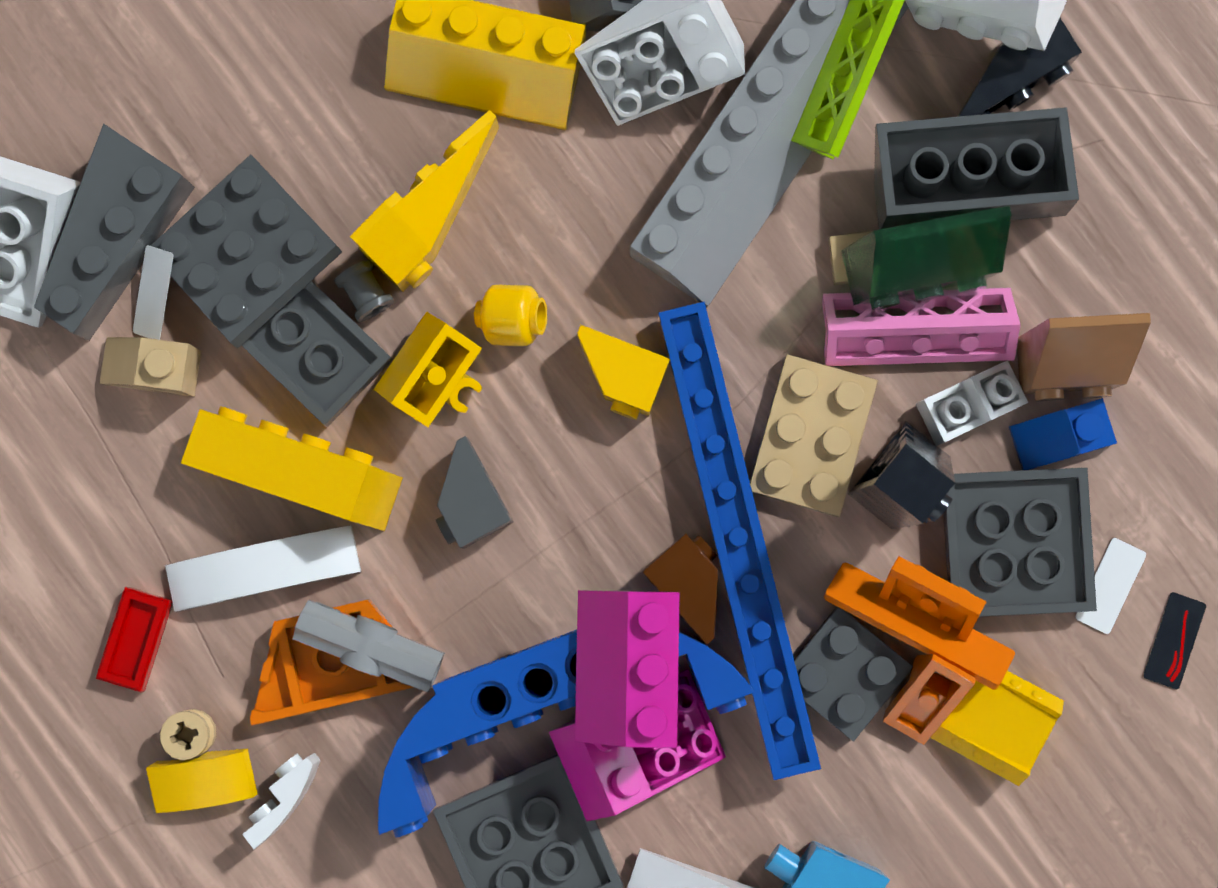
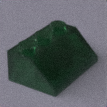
M1010 205L874 230L841 250L853 305L870 303L872 310H879L900 304L899 297L914 294L916 302L943 296V288L958 286L959 293H966L987 287L986 279L1003 272L1012 217Z

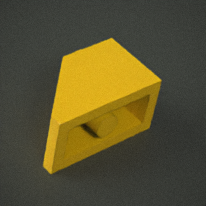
M580 325L577 332L579 343L604 399L612 402L610 410L637 420L639 413L649 417L670 359Z

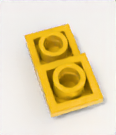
M248 749L208 751L198 758L156 761L146 767L156 813L218 806L250 799L258 795Z

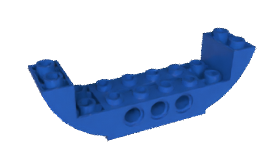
M577 629L441 680L432 686L435 695L409 722L397 740L385 768L378 802L379 834L393 830L395 838L401 837L422 828L423 823L428 821L427 816L436 806V802L422 763L448 754L450 750L454 749L452 742L465 738L467 745L470 746L494 737L495 733L499 732L497 725L511 720L513 727L518 728L541 719V716L544 715L542 708L557 703L560 711L576 706V671L573 668L572 659L574 654L577 653ZM679 632V656H686L705 707L708 710L716 707L719 714H724L747 705L744 696L755 692L753 687L736 668L704 643ZM541 668L549 672L553 681L552 689L542 693L533 690L528 683L529 671ZM486 686H496L504 692L506 696L504 708L493 709L485 703L483 693Z

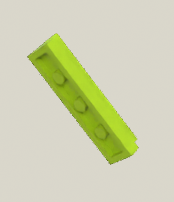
M905 0L849 1L791 139L792 142L833 160L835 157H839Z

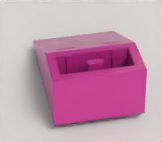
M688 669L678 673L677 748L619 747L575 742V719L549 731L587 822L615 816L726 758Z

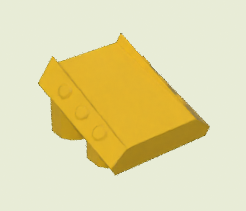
M1009 671L1006 672L996 690L975 680L974 686L930 738L1020 786L1030 776V771L1056 721L1062 715L1064 700Z

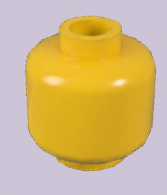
M492 285L485 292L483 300L476 302L474 322L477 328H482L485 339L492 345L528 346L536 340L538 335H543L545 332L547 305L544 298L539 297L532 286Z

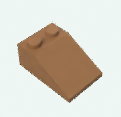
M1150 313L1049 318L1019 336L1017 342L1019 381L1024 394L1035 393V401L1065 399L1064 392L1082 391L1083 399L1111 397L1112 389L1127 384L1151 324Z

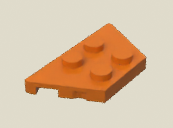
M370 599L333 607V609H338L340 612L355 618L360 615L392 627ZM299 616L274 621L268 643L270 648L267 660L263 663L259 679L261 684L255 708L251 711L250 722L252 726L414 687L400 683L398 680L383 674L378 677L356 670L341 663L340 658L292 639Z

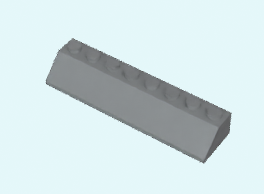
M796 0L630 246L631 258L696 301H705L707 308L812 152L792 142L791 139L850 0ZM906 1L903 3L892 31L908 9Z

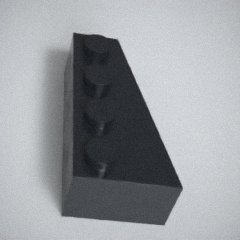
M906 421L850 490L848 495L891 529L917 526L919 524L925 525L929 520L934 523L953 500L947 495L955 484L951 457Z

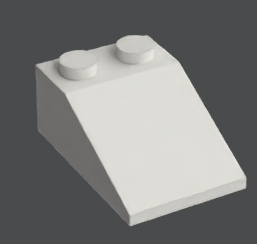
M1 156L0 316L39 328L43 325L46 315L35 309L34 305L81 182Z

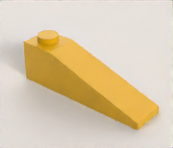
M490 110L448 146L443 154L445 162L440 166L436 163L430 166L428 164L416 173V180L411 185L410 192L406 196L401 197L395 191L350 236L360 251L402 292L409 285L417 288L433 271V267L430 264L436 259L499 130L497 117Z

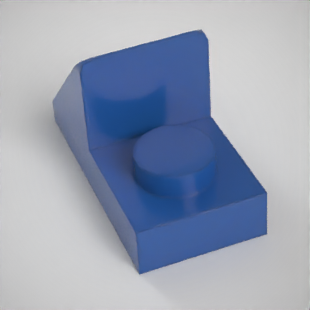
M1103 398L1009 426L1022 470L1034 469L1117 444Z

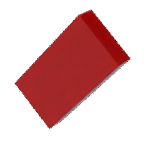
M131 587L124 588L95 679L134 691L145 692L173 605L171 599Z

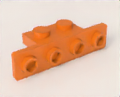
M900 556L896 559L885 582L845 562L839 568L824 594V599L925 654H934L975 677L976 681L993 690L998 689L1015 656L1014 650L973 629L986 604L985 600Z

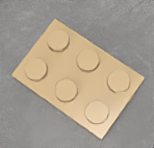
M787 354L783 362L750 479L752 493L840 517L878 380Z

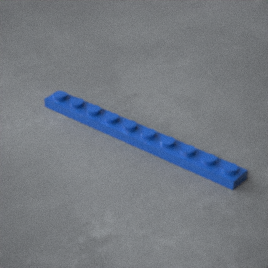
M705 301L659 312V319L749 684L755 692L752 693L773 780L820 770L821 765Z

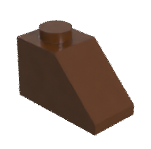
M685 534L642 573L659 592L680 593L679 615L705 644H709L714 639L718 582V569L712 561L718 556L700 535L691 540Z

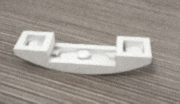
M351 525L254 544L165 566L174 612L361 572Z

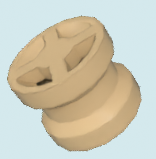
M190 709L177 712L170 716L162 725L160 732L161 744L165 752L172 758L179 760L192 759L207 752L212 747L216 738V725L212 718L204 711Z

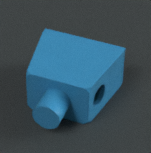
M812 841L802 857H799L783 845L778 844L764 866V869L785 882L782 888H885L890 881L884 872L878 868L816 841Z

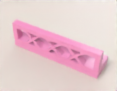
M1011 288L823 294L822 297L826 327L824 358L827 366L1012 361L1015 359L1020 321ZM984 305H1001L1003 313H986L980 310L979 307ZM934 307H947L955 312L953 314L939 315L931 309ZM887 308H900L907 312V314L904 316H891L884 311ZM835 310H854L860 315L857 317L836 318Z

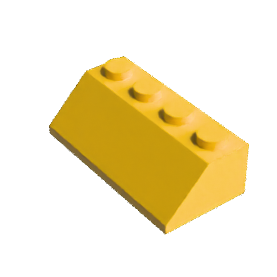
M396 0L389 28L384 88L390 92L485 113L490 110L494 115L566 130L581 67L574 53L576 48L586 42L585 25L474 0Z

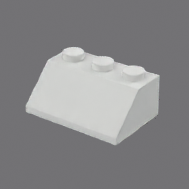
M905 0L914 20L927 29L938 30L940 27L956 30L963 36L973 40H981L983 37L1002 41L1008 47L1016 50H1026L1029 47L1045 51L1067 0Z

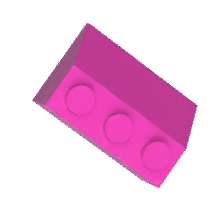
M578 590L575 742L619 747L677 748L679 592Z

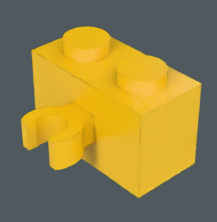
M426 312L373 390L426 427L431 425L445 402L455 410L466 413L469 408L458 400V393L463 387H470L477 392L482 390V386L478 381L465 374L482 348L447 323Z

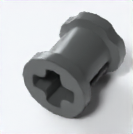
M370 260L361 261L349 267L334 280L338 288H344L357 311L354 316L358 322L375 317L394 303L391 294L383 292L373 275L374 265Z

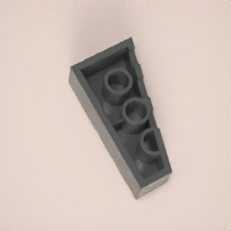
M103 123L34 308L71 333L90 341L143 264L146 246H151L163 235L195 187L181 174Z

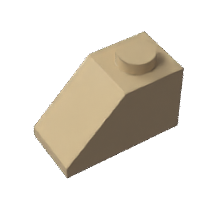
M107 337L100 384L195 397L201 350L188 343L143 337Z

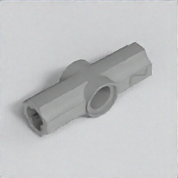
M308 600L301 611L292 638L339 657L341 663L351 668L378 677L383 674L398 680L400 683L426 692H430L445 654L442 651L397 634L398 630L360 615L355 618L340 612L338 609H333L312 600Z

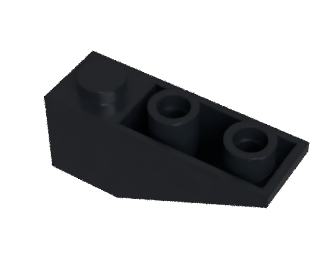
M1059 18L1045 51L1029 47L1026 50H1016L1002 42L957 117L991 114L1005 104L1009 111L1013 110L1034 96L1031 89L1046 81L1050 87L1069 76L1074 71L1071 64L1082 51L1061 18Z

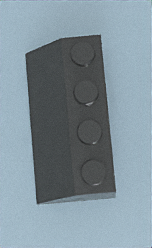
M1067 107L876 124L874 191L879 232L1066 216L1079 200Z

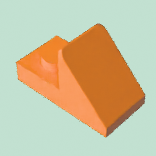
M934 654L917 655L913 662L909 681L886 708L883 722L925 745L974 686L976 678Z

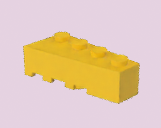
M220 406L217 414L199 409L181 464L352 522L385 531L403 478L372 466L371 463L374 456L348 447L345 448L343 456L328 451L331 444L329 441L303 433L299 442L286 437L288 428L262 419L259 428L245 424L246 414Z

